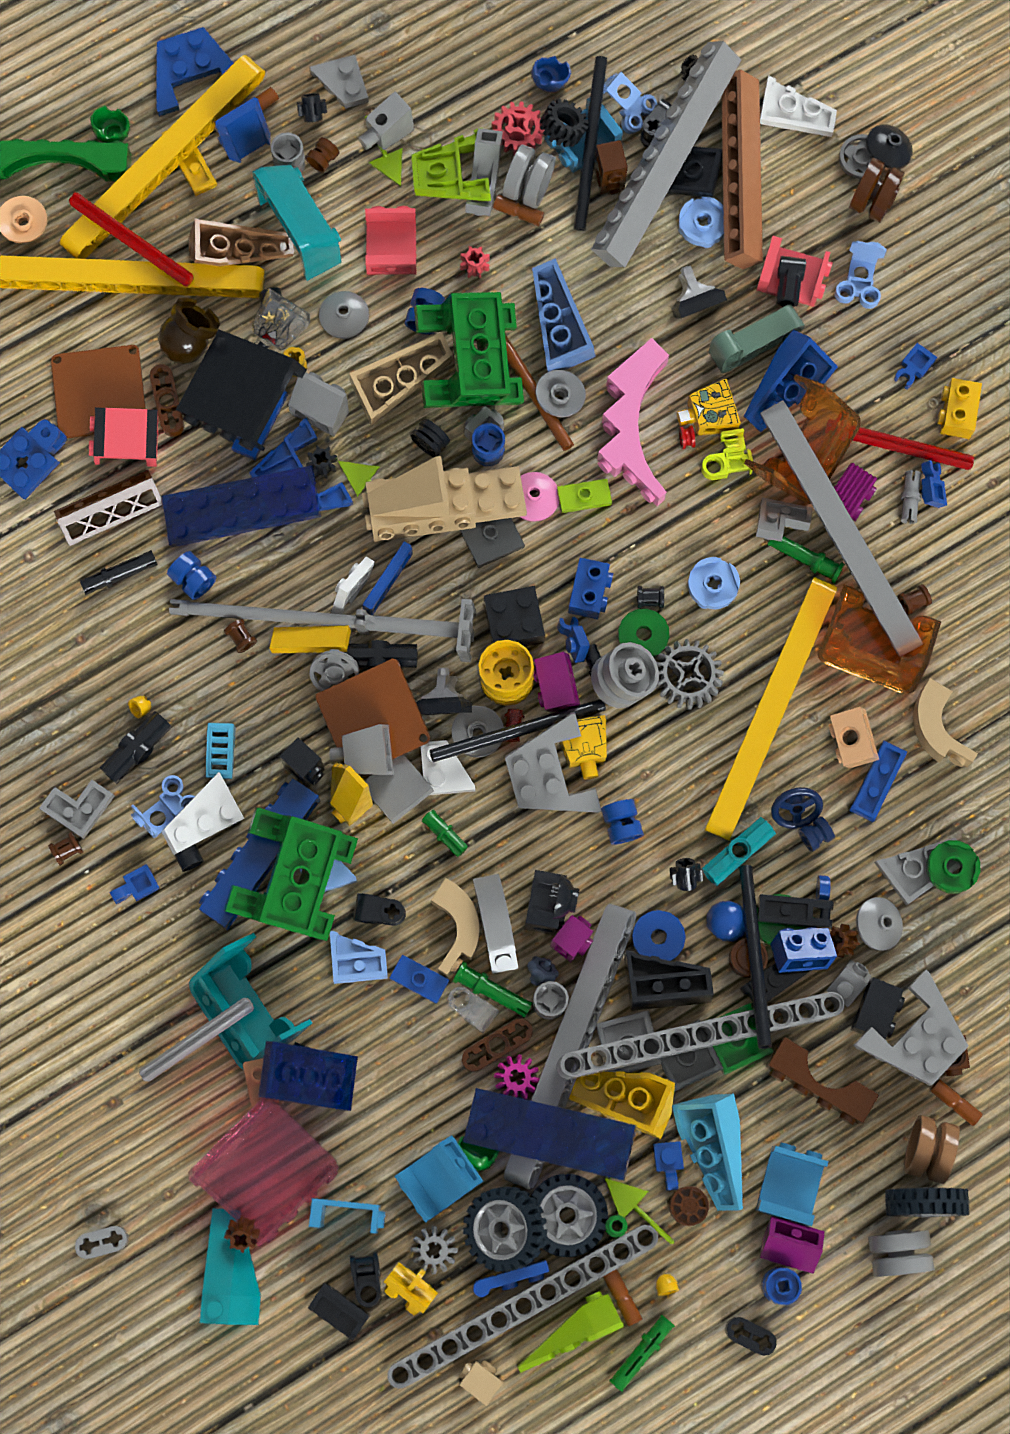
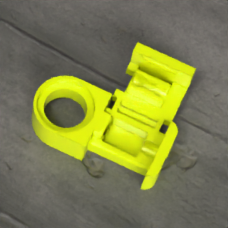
M744 428L721 432L720 440L724 442L725 449H723V453L711 454L705 457L701 467L705 478L709 480L724 479L728 477V473L748 470L749 474H752L754 463L751 450H746L743 436ZM710 461H715L720 465V471L711 473L707 470L706 464Z

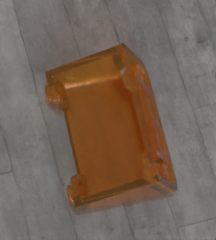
M844 584L817 653L818 658L827 665L904 694L914 692L929 665L941 621L928 616L915 617L912 624L923 645L899 657L873 611L862 607L865 600L863 593L856 588Z

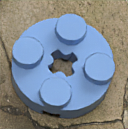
M702 197V199H691L684 204L678 219V230L688 242L703 248H710L724 237V210L722 203L711 197ZM704 217L708 218L707 223L709 225L701 226L699 225L697 219L699 218L702 220Z
M709 557L699 561L690 572L688 579L689 594L698 606L703 609H721L728 606L736 598L740 586V577L736 568L731 563L728 564L718 557ZM713 577L715 581L719 580L721 582L717 589L708 587L709 578Z

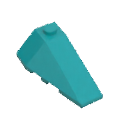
M212 1209L200 1323L259 1325L261 1294L249 1247L244 1250V1253L235 1248L230 1249V1239L224 1238L226 1230L229 1229V1221L232 1219L236 1222L240 1219L242 1215L241 1210Z

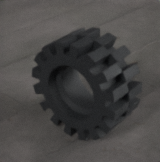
M557 99L556 102L553 100L540 119V128L545 130L543 132L544 136L549 135V141H557L556 145L558 146L562 143L567 148L569 145L571 147L575 146L588 128V120H585L587 115L585 113L581 114L582 109L580 107L575 108L576 104L574 102L570 105L566 99L563 102L561 99Z

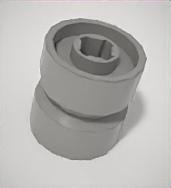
M289 132L277 135L271 143L274 166L291 165L293 168L298 167L302 173L306 163L301 139Z
M548 981L542 983L536 989L533 996L534 1011L539 1017L546 1020L559 1018L564 1014L568 1005L569 996L567 990L557 982Z

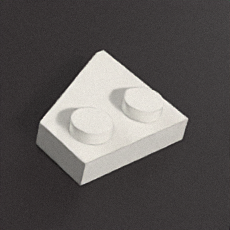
M447 740L430 741L426 745L421 746L423 777L434 790L430 795L475 792V785L457 756L437 762L432 761L429 751L449 744Z

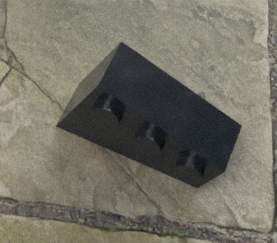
M626 950L625 967L631 1011L712 1002L714 992L710 968L680 961L672 962L659 959L660 957L651 955L649 957Z

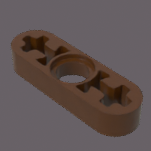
M158 364L151 369L150 380L159 421L163 432L168 436L175 437L180 435L185 427L182 420L183 415L176 411L179 404L176 384L170 367L165 364ZM162 372L166 376L165 383L167 387L162 388L159 380V373ZM164 395H172L174 397V402L170 406H163L160 403V399ZM167 413H172L175 422H178L173 429L168 425L170 421Z
M516 1019L469 1047L462 1055L464 1068L470 1072H478L530 1040L533 1033L531 1024L525 1019ZM519 1024L520 1027L526 1026L528 1029L525 1032L526 1037L522 1039L521 1036H516L512 1039L515 1045L510 1046L509 1040L503 1032L507 1030L508 1034L511 1035L516 1031L515 1025ZM493 1038H501L505 1042V1049L501 1053H494L490 1050L489 1043ZM484 1044L486 1052L492 1059L487 1061L485 1055L479 1059V1066L475 1067L474 1064L468 1065L466 1062L469 1060L468 1054L473 1052L474 1055H478L483 1052L479 1047Z

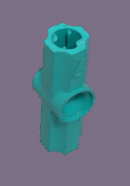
M762 817L757 819L702 868L707 879L717 887L776 835L773 827ZM741 846L744 848L745 856L741 858L736 857L732 852V847Z

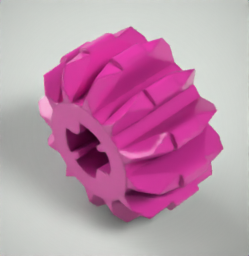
M517 1055V1063L513 1064L512 1058L508 1056L506 1057L509 1065L508 1068L503 1063L498 1064L499 1069L505 1073L494 1074V1078L503 1079V1082L497 1083L495 1087L496 1089H501L506 1086L507 1089L502 1094L504 1098L512 1091L514 1092L512 1101H517L518 1092H521L522 1098L527 1100L528 1095L525 1089L527 1088L531 1093H535L536 1088L530 1085V1082L538 1083L540 1078L531 1077V1075L537 1073L539 1069L538 1067L528 1069L532 1063L530 1058L523 1065L521 1064L522 1055ZM513 1071H517L518 1074L523 1073L525 1079L522 1078L521 1082L523 1083L521 1085H518L516 1082L511 1083L509 1077H513V1074H511Z

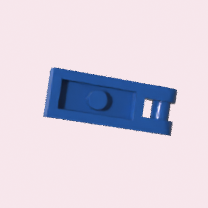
M543 1260L517 1270L502 1272L479 1279L473 1285L474 1293L478 1297H485L492 1288L501 1286L502 1291L518 1287L517 1281L528 1278L529 1283L545 1279L544 1273L549 1272L547 1261Z

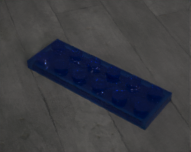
M311 465L162 496L168 541L171 547L321 517L314 469Z
M476 1088L463 1142L625 1181L637 1126Z

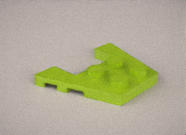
M475 129L474 134L464 138L463 135L455 137L453 143L445 146L437 144L411 155L415 196L491 201L488 178L464 182L462 178L460 154L474 152L478 129Z

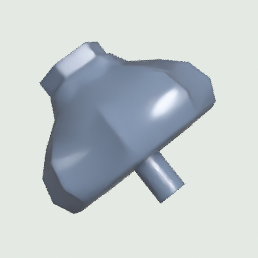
M534 956L528 962L527 967L531 973L530 981L532 984L539 986L548 981L554 982L559 976V972L550 959Z

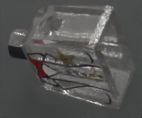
M269 288L252 324V332L258 336L255 344L268 349L273 345L279 350H285L309 326L310 313Z

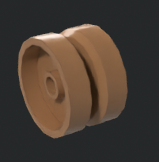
M919 1115L915 1120L908 1140L904 1159V1173L921 1177L926 1171L929 1181L945 1184L952 1171L958 1150L959 1126L943 1122L937 1128L935 1119Z

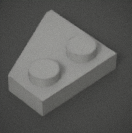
M355 55L310 66L311 75L314 78L317 77L324 84V88L330 94L335 95L337 101L344 108L369 102Z

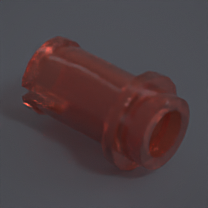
M510 708L504 714V717L507 718L506 727L521 723L525 719L523 710ZM520 737L510 739L507 741L520 742Z

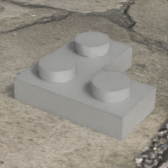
M762 498L756 536L767 540L782 541L784 526L795 530L809 531L812 508Z
M91 780L77 801L54 787L39 809L84 839L115 795Z

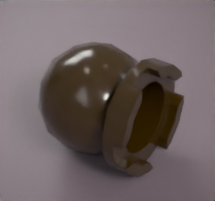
M179 298L171 308V316L161 325L158 335V342L162 353L171 361L180 364L197 361L206 352L209 339L215 337L220 326V321L214 312L209 308L204 311L196 306L197 301L194 299Z

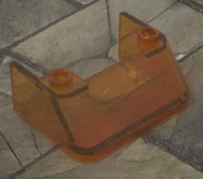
M795 375L793 379L806 390L800 402L801 413L807 418L801 427V431L830 480L856 436L861 420L859 415L825 384ZM771 457L763 465L748 459L745 460L744 464L763 480L796 499L811 504L785 457L783 460Z

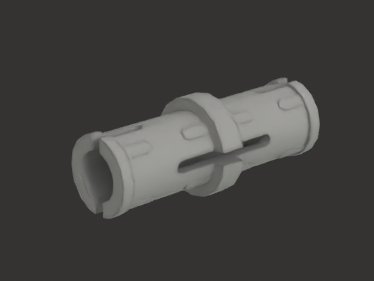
M913 470L905 472L904 492L901 493V500L903 501L901 522L907 524L909 514V524L917 523L918 502L921 501L919 488L922 474L919 471H915L913 481Z

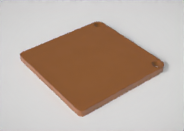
M136 345L62 353L52 356L51 365L58 428L67 438L94 435V432H90V416H95V407L146 409L140 351ZM136 349L137 352L135 354H131L130 350ZM60 358V363H54L55 359Z
M390 659L316 694L317 703L337 748L343 747V735L380 724L389 725L392 760L430 742V734L397 659ZM422 734L427 736L425 742H422L420 739Z

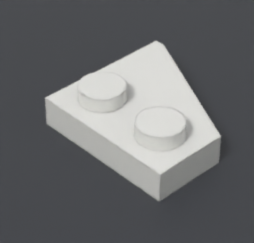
M366 556L360 564L355 563L346 580L342 578L335 588L337 595L331 613L343 614L345 605L348 602L352 604L370 578L375 563L373 560Z

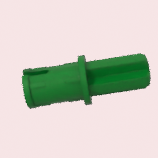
M434 809L423 817L422 822L437 836L436 840L438 842L442 841L455 856H461L467 850V844L453 831V826H448Z

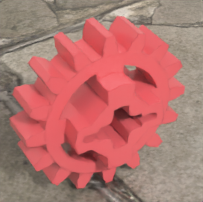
M522 101L516 107L513 102H510L509 109L502 106L501 114L495 113V121H492L493 130L503 131L502 126L504 122L506 123L502 136V145H504L505 153L512 149L513 155H515L522 144L536 149V144L541 145L545 130L540 128V111L533 112L532 104L525 108ZM532 126H534L535 130L534 133L531 135L530 131L532 130Z

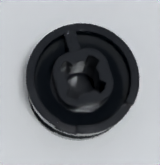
M428 419L422 420L419 423V428L414 429L410 433L413 442L433 458L439 456L441 449L446 448L450 444V439L446 433Z

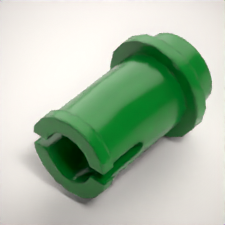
M613 1215L606 1222V1232L611 1237H621L627 1231V1222L620 1215ZM612 1223H617L621 1229L614 1231Z

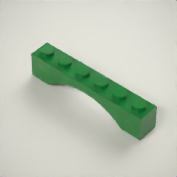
M22 139L0 141V179H8L15 173L30 166L59 162L83 167L98 175L105 182H116L131 167L132 154L128 143L121 141H112L110 143H99L95 140H88L86 142H74L72 140L50 142L45 139H38L36 141H24Z

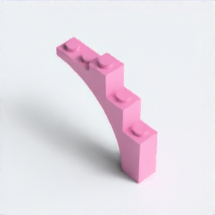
M651 338L607 378V391L613 398H619V400L603 414L602 427L610 436L614 435L615 437L598 452L597 460L599 461V467L606 474L610 472L615 478L620 472H623V477L631 485L635 484L641 490L640 493L647 502H653L656 506H659L665 500L667 492L654 477L644 458L638 428L639 411L644 395L654 378L666 367L669 359V354Z

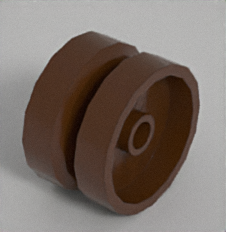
M873 157L854 193L849 209L860 214L865 211L871 201L873 203L868 212L869 218L881 223L887 210H890L896 199L905 172L893 167L888 171L884 180H882L881 177L885 170V163Z

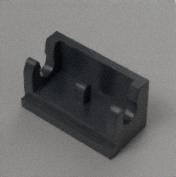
M326 1282L308 1307L309 1310L352 1341L371 1316Z

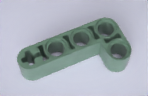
M787 305L735 334L731 330L721 332L712 339L708 352L721 373H727L784 342L793 329L801 332L805 328V324L794 307Z

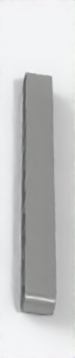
M782 400L761 412L760 415L898 656L901 657L923 645L917 631L786 403Z
M609 903L603 912L593 938L594 941L588 951L507 1163L504 1179L508 1182L532 1190L538 1181L576 1078H562L557 1072V1062L566 1053L588 1048L635 925V911ZM566 1059L564 1067L568 1072L575 1073L577 1064L572 1059Z
M828 992L767 1006L770 1033L835 1017L843 1011L844 1000L838 993ZM825 999H828L833 1003V1012H829L825 1009ZM800 1005H803L808 1009V1018H804L800 1015ZM754 1010L566 1053L558 1060L556 1065L557 1072L562 1078L574 1079L757 1036L756 1030L751 1029L747 1024L748 1017L755 1018ZM774 1011H778L782 1014V1024H778L774 1021ZM723 1023H728L732 1027L731 1036H727L722 1032ZM697 1029H702L706 1032L707 1039L705 1042L697 1039ZM671 1035H677L680 1038V1048H675L670 1044ZM645 1041H651L654 1044V1054H648L644 1050L643 1044ZM618 1047H625L628 1050V1060H622L618 1057ZM592 1053H599L602 1056L603 1064L601 1067H597L591 1062ZM566 1059H572L576 1062L577 1069L575 1073H570L565 1069L564 1062Z
M649 1225L637 1226L623 1236L612 1240L391 1365L388 1371L389 1383L399 1389L411 1385L654 1248L658 1242L656 1230ZM644 1229L648 1230L652 1235L650 1244L642 1246L637 1240L638 1233ZM618 1243H623L627 1246L628 1254L624 1259H617L613 1254V1248ZM597 1256L603 1260L604 1267L602 1271L593 1273L589 1268V1261ZM570 1270L577 1271L580 1276L579 1283L573 1287L568 1286L564 1280L565 1274ZM545 1284L553 1285L556 1290L555 1296L550 1300H545L540 1295V1289ZM523 1297L531 1301V1309L525 1314L519 1313L515 1307L517 1300ZM497 1311H502L507 1316V1322L503 1327H495L491 1323V1317ZM472 1325L479 1326L483 1331L482 1337L477 1341H471L466 1335L467 1329ZM447 1339H453L458 1344L457 1352L452 1355H447L442 1350V1344ZM428 1353L433 1357V1364L430 1368L424 1369L418 1365L417 1358L420 1354ZM404 1367L408 1371V1379L405 1382L395 1381L393 1378V1370L395 1368Z

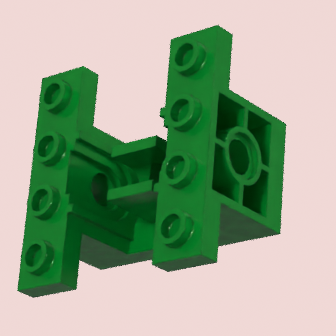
M501 292L451 293L441 305H416L414 307L416 333L447 332V335L452 334L456 373L448 380L422 381L423 408L522 405L524 403L522 377L509 378L505 331L517 328L515 303H502ZM474 341H477V349L474 347Z
M255 807L248 833L279 842V852L267 891L262 894L231 885L224 911L327 941L335 915L319 911L334 860L351 864L358 838L294 816L281 815ZM301 868L302 872L297 884L293 879V875L297 869Z

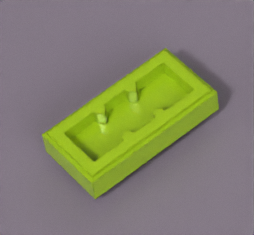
M608 478L557 487L561 513L612 505Z

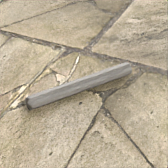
M242 998L139 1070L142 1079L145 1082L153 1080L252 1012L254 1006L248 998Z

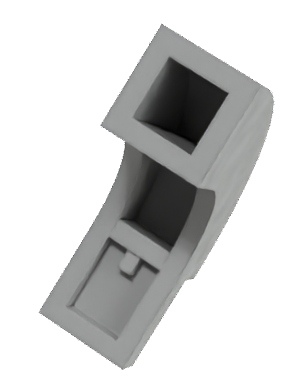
M478 128L471 180L489 179L491 201L467 200L465 213H472L477 216H490L497 186L503 131Z
M499 874L473 879L492 974L518 969L516 948Z

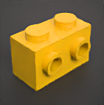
M952 378L948 386L943 387L941 401H945L944 409H940L937 424L941 425L940 434L965 439L971 438L976 428L982 383Z

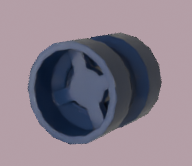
M822 816L813 821V826H804L798 830L801 840L811 852L819 849L820 844L823 842L828 843L835 839L831 826Z

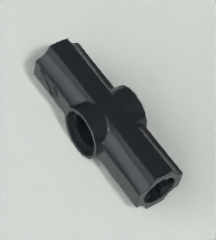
M372 640L368 641L367 644H348L347 652H344L356 660L358 667H366L368 670L390 659H397L401 668H417L418 663L417 644H390L388 641Z
M154 711L136 731L132 730L124 736L118 745V749L99 768L113 782L118 784L136 764L143 763L150 756L155 744L172 726L159 713Z

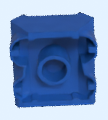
M253 97L215 121V129L219 134L218 142L226 151L229 160L241 163L242 158L265 144L270 145L271 134L258 98Z

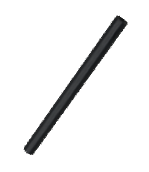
M596 56L587 119L588 128L585 134L574 230L586 231L608 59L604 56Z
M598 699L437 747L429 751L430 757L433 762H437L544 730L558 723L572 712H575L577 719L606 711L605 703Z
M743 865L739 867L757 1042L759 1049H768L772 1047L753 869L751 865Z

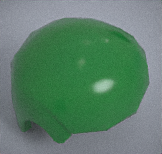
M104 105L94 110L90 117L92 131L96 138L103 143H110L112 141L122 142L128 137L131 130L128 117L118 108L112 111Z
M471 1132L466 1139H464V1136H461L457 1142L477 1172L491 1168L499 1154V1146L495 1141L477 1132Z

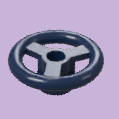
M798 787L789 789L775 799L771 807V815L773 820L784 828H802L813 823L820 816L823 810V800L816 791L810 788ZM815 803L814 811L806 818L801 819V814L805 811V808ZM779 808L789 810L793 815L792 821L783 819L779 814Z

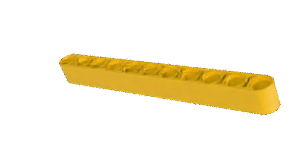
M247 55L241 56L94 205L122 223L179 166L180 162L184 161L193 152V149L198 147L215 130V121L234 110L262 82L265 77V71ZM82 215L63 234L60 239V245L74 258L86 259L110 233L85 215Z
M0 255V288L259 298V293L264 289L265 270L252 265L214 266L201 263H178L191 272L194 277L191 284L185 287L150 261Z
M816 577L813 578L705 831L728 841L730 840L835 596L837 586Z

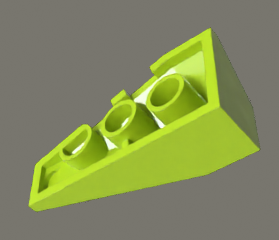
M597 1291L585 1297L587 1302L577 1308L517 1366L519 1372H524L556 1357V1354H563L574 1350L584 1341L592 1342L624 1327L609 1294L602 1295L601 1291Z

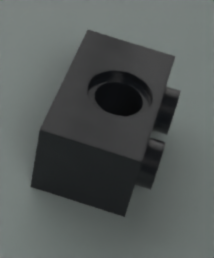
M297 738L279 756L284 768L305 787H308L310 784H317L324 776L322 771L325 768L322 759L300 738Z

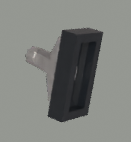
M685 266L681 269L679 279L683 290L672 307L675 318H684L727 301L724 290L696 281L691 266Z
M449 668L438 669L436 687L416 702L421 715L472 713V702L455 691L458 679L456 676H449Z

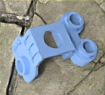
M622 72L608 77L604 83L603 94L607 92L622 107L619 114L623 117L621 120L623 131L628 134L639 131L643 124L640 115L648 116L657 104L655 97L649 94L641 97L642 93ZM621 84L628 86L630 90V95L627 99H622L617 93L618 86ZM647 100L651 103V108L647 107ZM632 118L636 120V126L631 123Z
M854 241L849 250L853 255L847 281H842L837 285L835 298L840 303L846 304L850 303L854 296L859 297V302L864 308L872 309L878 305L881 298L880 291L873 287L875 265L878 259L884 258L887 249L877 242ZM858 267H863L868 271V277L866 279L855 277L854 270ZM847 292L849 296L843 297L840 293ZM865 297H871L873 302H867Z
M170 775L162 782L163 793L159 796L160 800L143 814L135 805H131L134 812L131 814V817L140 827L143 826L155 838L195 796L186 795L182 797L181 794L184 788L182 780L178 776ZM174 784L178 786V789L175 792H170L168 787ZM160 811L164 813L166 819L162 825L155 826L150 822V816L153 812Z

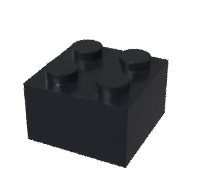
M535 586L484 595L483 604L492 644L502 640L519 642L524 647L544 643L545 632Z

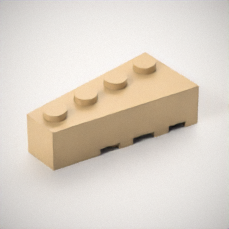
M442 332L349 373L350 383L371 426L419 389L423 380H430L452 362L453 354Z

